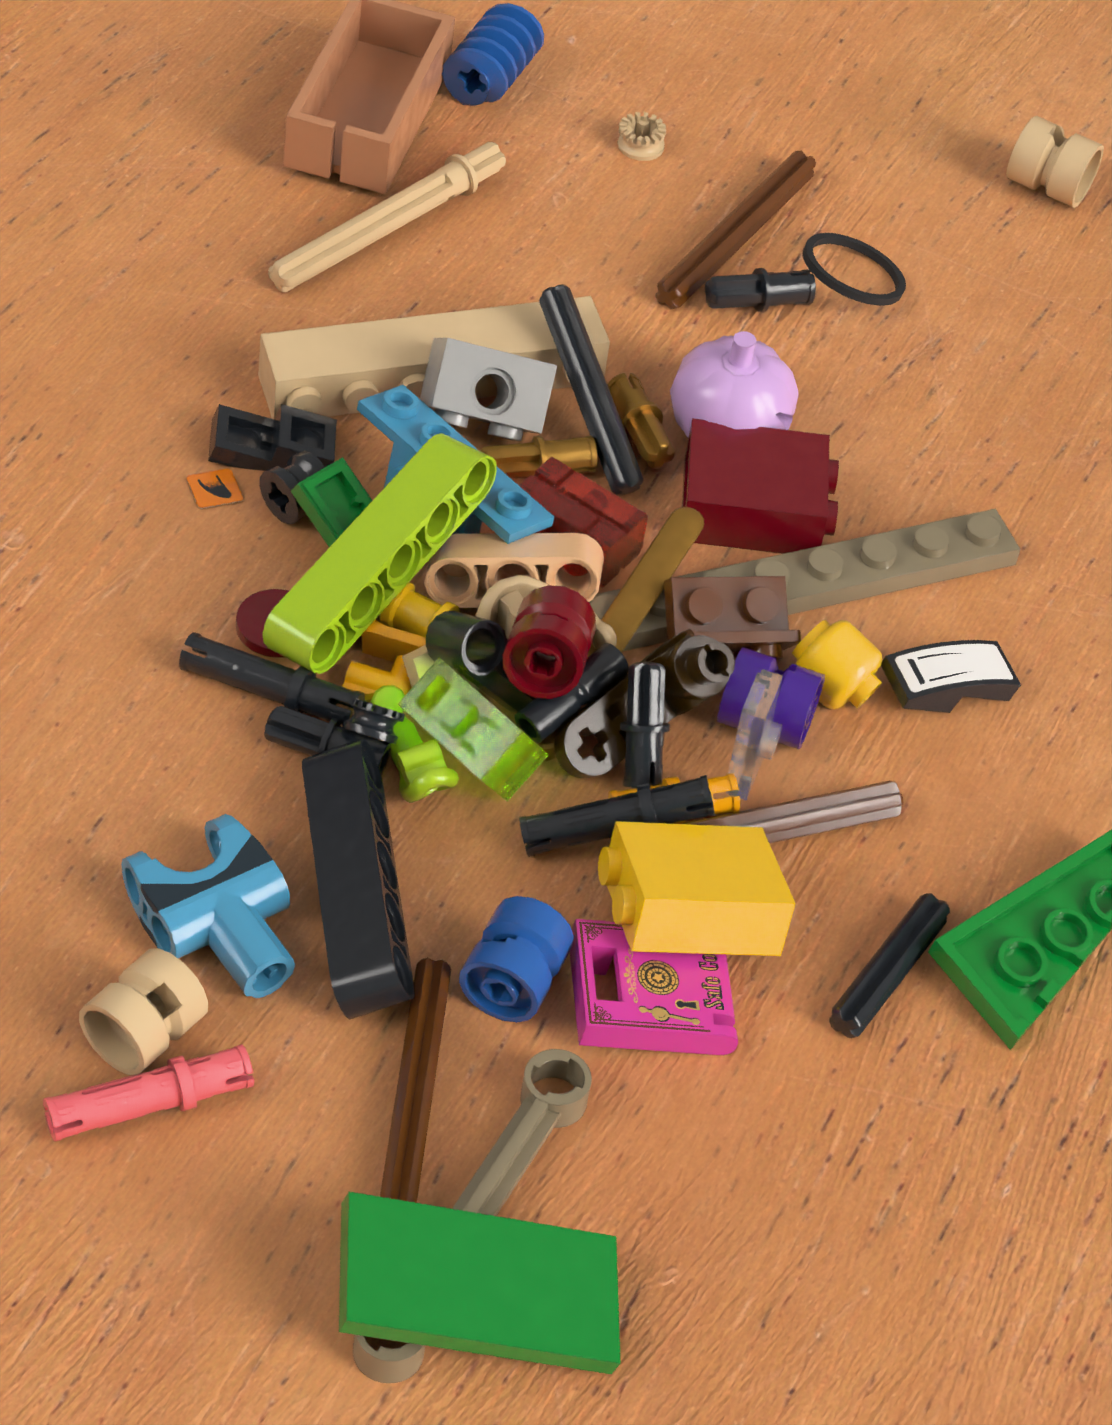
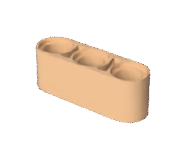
M496 533L452 534L430 558L424 583L429 596L442 605L446 602H452L458 605L459 608H478L490 587L499 580L512 577L501 568L506 564L512 563L524 567L528 572L525 576L535 578L549 585L565 586L579 592L590 602L599 591L604 555L601 546L595 539L580 533H534L509 544ZM570 563L580 564L589 573L578 577L572 576L564 572L561 567ZM456 564L463 567L468 574L462 577H454L447 574L442 569V566Z

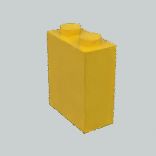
M615 821L610 846L603 847L600 851L598 860L599 881L602 886L608 887L612 898L614 922L622 925L631 951L781 956L796 903L762 827Z

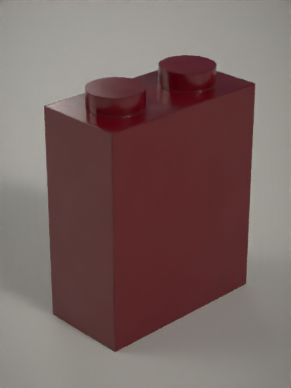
M692 418L684 459L682 507L696 509L704 518V527L694 543L785 554L821 546L824 535L834 536L838 516V501L828 500V494H835L839 460L829 459L830 435L767 427L733 429L721 424Z

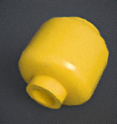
M825 619L822 620L802 639L792 652V655L797 659L795 665L825 674L819 702L829 710L841 708L847 702H851L856 708H859L882 684L875 676L882 663L881 652L857 628L846 620L837 621L832 625Z

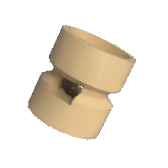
M1034 116L1026 124L1014 146L1009 159L1006 177L1032 190H1036L1043 185L1046 188V195L1075 208L1081 203L1091 187L1102 160L1104 146L1077 133L1066 138L1064 136V129L1061 126Z
M148 949L119 976V983L108 984L79 1011V1023L86 1039L105 1062L127 1075H138L169 1047V1040H178L208 1012V999L199 980L184 962L162 949Z

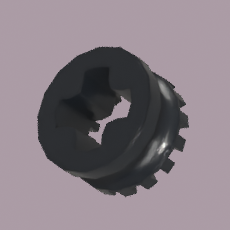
M352 697L350 705L354 708V715L351 719L344 721L343 728L396 744L398 736L394 733V726L398 722H403L405 714Z

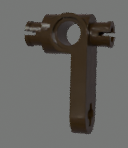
M691 629L685 630L669 639L640 661L659 663L665 668L664 723L670 722L676 716L693 709L709 697L718 694L726 686L735 667V659L728 646L708 636H696ZM628 673L559 728L554 742L555 755L560 766L570 775L578 778H591L602 775L625 759L626 731L620 730V723L627 721ZM579 733L582 736L591 734L596 736L599 743L594 746L593 752L597 759L592 755L584 758L579 755L577 749L583 743Z

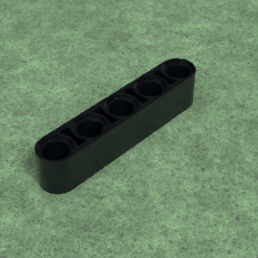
M361 738L304 758L302 761L330 979L339 1007L349 1020L413 999L415 994L382 775L371 746L365 738Z

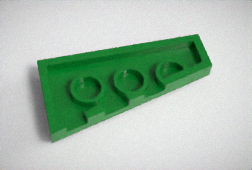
M1112 829L935 939L928 951L931 957L1010 1050L1112 930Z

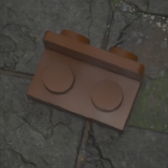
M785 576L671 577L664 581L668 640L685 630L691 629L696 636L704 635L711 637L728 646L732 652H739L744 647L774 657L776 660L783 658V650L801 642L800 630H789Z

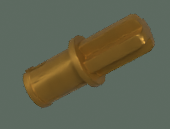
M625 373L612 378L607 385L628 439L633 440L640 455L646 460L650 468H661L664 462L673 460L675 449L661 425L663 414L660 407L648 399L639 378L635 374L630 373L628 379Z
M533 436L530 443L485 446L480 450L493 457L496 466L510 478L536 476L537 482L545 481L547 476L567 473H595V468H597V449L593 436L562 440H544L542 436Z

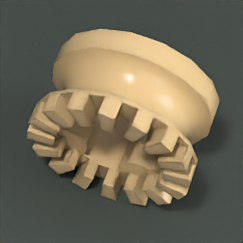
M635 112V117L632 114H628L627 118L623 117L619 124L620 136L617 141L619 150L627 157L638 161H650L662 155L665 147L666 125L661 118L656 120L657 116L654 114L649 118V113L644 112V116H640V112Z

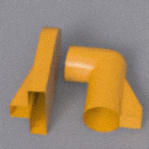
M374 620L362 634V653L394 662L392 669L389 672L351 661L342 687L364 692L365 700H370L375 691L382 686L394 685L403 691L405 700H407L412 693V687L402 656L426 645V638L386 626Z

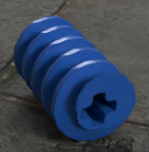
M511 3L496 4L489 8L443 64L442 76L445 86L452 96L463 105L477 106L484 102L500 100L544 45V32L539 21L523 7Z

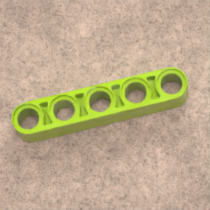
M442 433L430 438L274 607L266 620L263 630V641L267 648L314 673L321 674L333 667L485 499L496 477L497 468L494 458Z

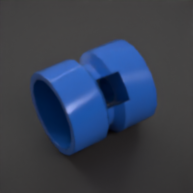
M514 896L504 899L497 906L483 931L482 939L475 945L460 971L459 983L463 993L474 1006L487 1015L502 1021L517 1023L531 1019L537 1013L551 987L552 978L559 973L573 947L574 935L570 924L558 911L534 898Z

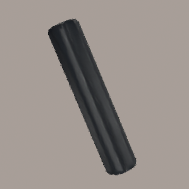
M932 893L923 894L916 900L832 1008L829 1023L834 1030L841 1031L847 1038H855L861 1035L947 923L950 908L946 901L938 900Z

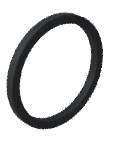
M819 233L811 236L803 248L804 262L814 276L832 290L852 300L877 306L891 305L900 300L906 289V281L900 269L883 253L855 238L836 233ZM822 244H835L848 247L868 256L888 272L894 281L895 291L888 294H872L857 290L840 282L821 267L814 256L813 248Z

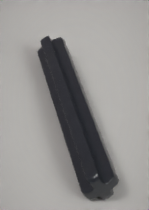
M564 284L549 287L542 292L539 303L590 436H593L595 440L597 454L611 491L617 496L633 493L640 489L644 478L571 289Z

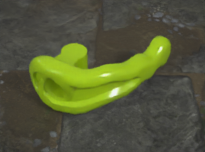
M387 685L375 691L371 703L404 714L406 698L401 689L394 685ZM406 716L403 722L395 724L394 733L398 736L396 744L391 743L390 747L392 761L399 771V792L401 797L405 801L412 803L423 799L434 791L455 787L459 781L458 773L453 769L447 768L437 740L433 739L423 743L414 723Z

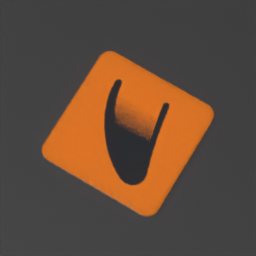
M229 468L187 476L188 484L199 508H208L243 500L234 474Z

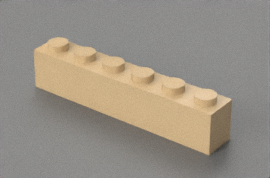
M592 297L574 298L605 376L610 345L609 338ZM539 302L263 333L260 336L258 376L272 419H275L281 404L326 417L360 413L357 410L359 400L400 385L406 386L420 399L434 338H451L557 365L552 389L571 387ZM485 375L477 382L475 388L476 398L497 396L496 383L490 376Z

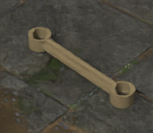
M549 1049L539 1052L529 1060L523 1077L520 1107L452 1209L493 1216L498 1215L552 1130L572 1125L583 1116L587 1107L592 1077L588 1065L582 1058L567 1050ZM545 1078H559L569 1082L574 1088L562 1094L548 1091L545 1096L533 1084ZM354 1335V1361L359 1370L374 1381L381 1383L402 1382L412 1377L422 1365L425 1345L407 1343L395 1349L380 1346L378 1351H376L366 1342V1336Z

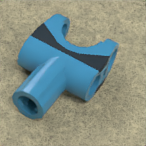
M224 814L206 822L204 828L205 837L215 861L204 869L193 872L175 871L165 867L156 858L151 859L143 851L122 859V875L127 894L143 928L157 948L180 958L209 945L245 996H252L254 998H261L278 990L293 974L295 968L294 959L264 920L289 908L290 893L287 883L277 864L261 843L234 817Z

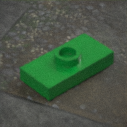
M343 457L299 482L291 490V493L329 547L373 501Z

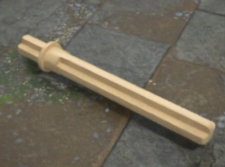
M487 142L464 156L460 154L449 156L445 161V166L437 169L434 173L277 260L268 270L269 278L274 282L279 291L288 292L442 203L460 194L464 196L473 194L477 190L479 182L499 172L500 168L505 166V155L500 152L499 146L496 143Z

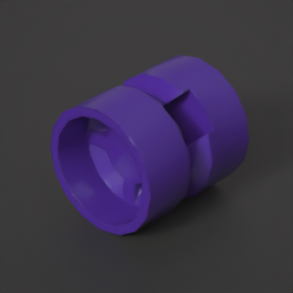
M742 647L735 660L734 671L725 686L717 722L748 733L758 726L764 727L767 739L799 750L814 717L824 684L825 674L795 664L782 671L778 669L776 658Z

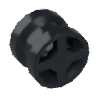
M305 450L299 451L290 456L285 467H271L260 476L259 486L262 497L273 515L281 522L293 524L302 519L306 514L291 493V490L299 482L325 468L323 463L314 454Z

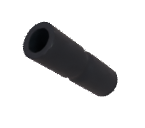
M609 643L603 644L588 656L583 674L577 686L570 692L552 699L535 698L516 713L515 723L523 736L530 742L539 744L578 713L582 705L593 701L628 673L629 666L624 655L614 645Z

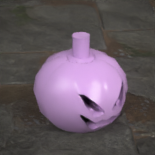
M741 331L734 336H723L715 341L704 342L693 348L680 364L670 389L675 420L686 436L689 437L692 418L721 424L733 429L767 427L788 430L796 409L798 388L793 372L780 359L775 350L761 341H756L752 333Z

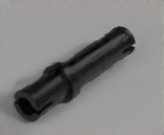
M192 632L184 644L193 648L192 651L207 657L203 658L184 650L180 654L179 667L181 670L191 671L268 700L281 703L285 708L300 713L305 712L329 722L332 718L339 719L341 726H343L345 720L353 717V712L337 705L341 704L354 709L350 705L352 697L365 701L364 692L353 691L316 678V673L302 666L294 670L205 638L196 632Z
M707 775L700 776V778L652 789L649 783L637 786V792L532 816H521L519 821L523 842L527 844L525 846L528 857H532L535 854L611 838L615 821L673 824L705 816H715V810Z

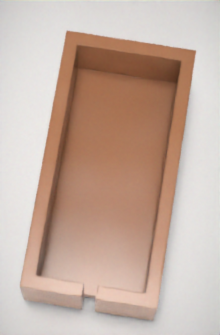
M349 0L286 115L283 166L328 179L332 172L340 174L339 182L386 194L444 80L442 76L443 64L452 53L455 17L394 0Z

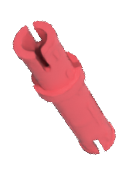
M243 1044L215 1054L186 1061L182 1055L168 1059L167 1066L154 1069L153 1071L91 1086L69 1094L44 1098L43 1107L45 1111L48 1110V1112L44 1113L50 1134L55 1142L81 1132L117 1124L164 1109L167 1110L179 1106L181 1112L196 1108L197 1101L229 1091L253 1087L254 1078L252 1075H248L253 1073V1069Z

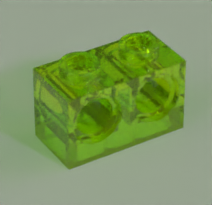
M440 657L398 703L407 714L473 774L506 801L515 794L549 755Z

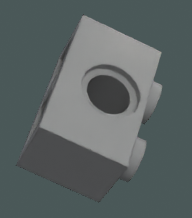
M434 338L420 400L431 409H434L435 413L449 425L467 428L468 420L471 418L490 423L487 434L521 441L523 432L542 433L557 365L451 338ZM485 375L490 376L497 386V396L488 407H483L475 395L476 384Z

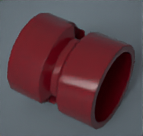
M547 585L534 589L523 598L503 652L504 671L509 681L521 692L535 698L552 699L566 695L577 686L583 674L588 651L596 631V615L591 604L579 592L565 586Z

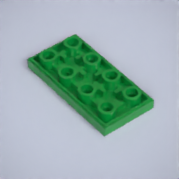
M348 1192L341 1203L339 1332L612 1374L621 1364L616 1236Z

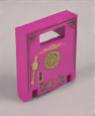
M575 919L572 927L574 941L573 947L570 950V962L579 1045L709 1055H727L734 1052L738 1045L737 1031L733 1027L735 1015L726 954L631 951L622 925L611 921ZM614 956L618 1001L597 1000L594 974L606 975Z

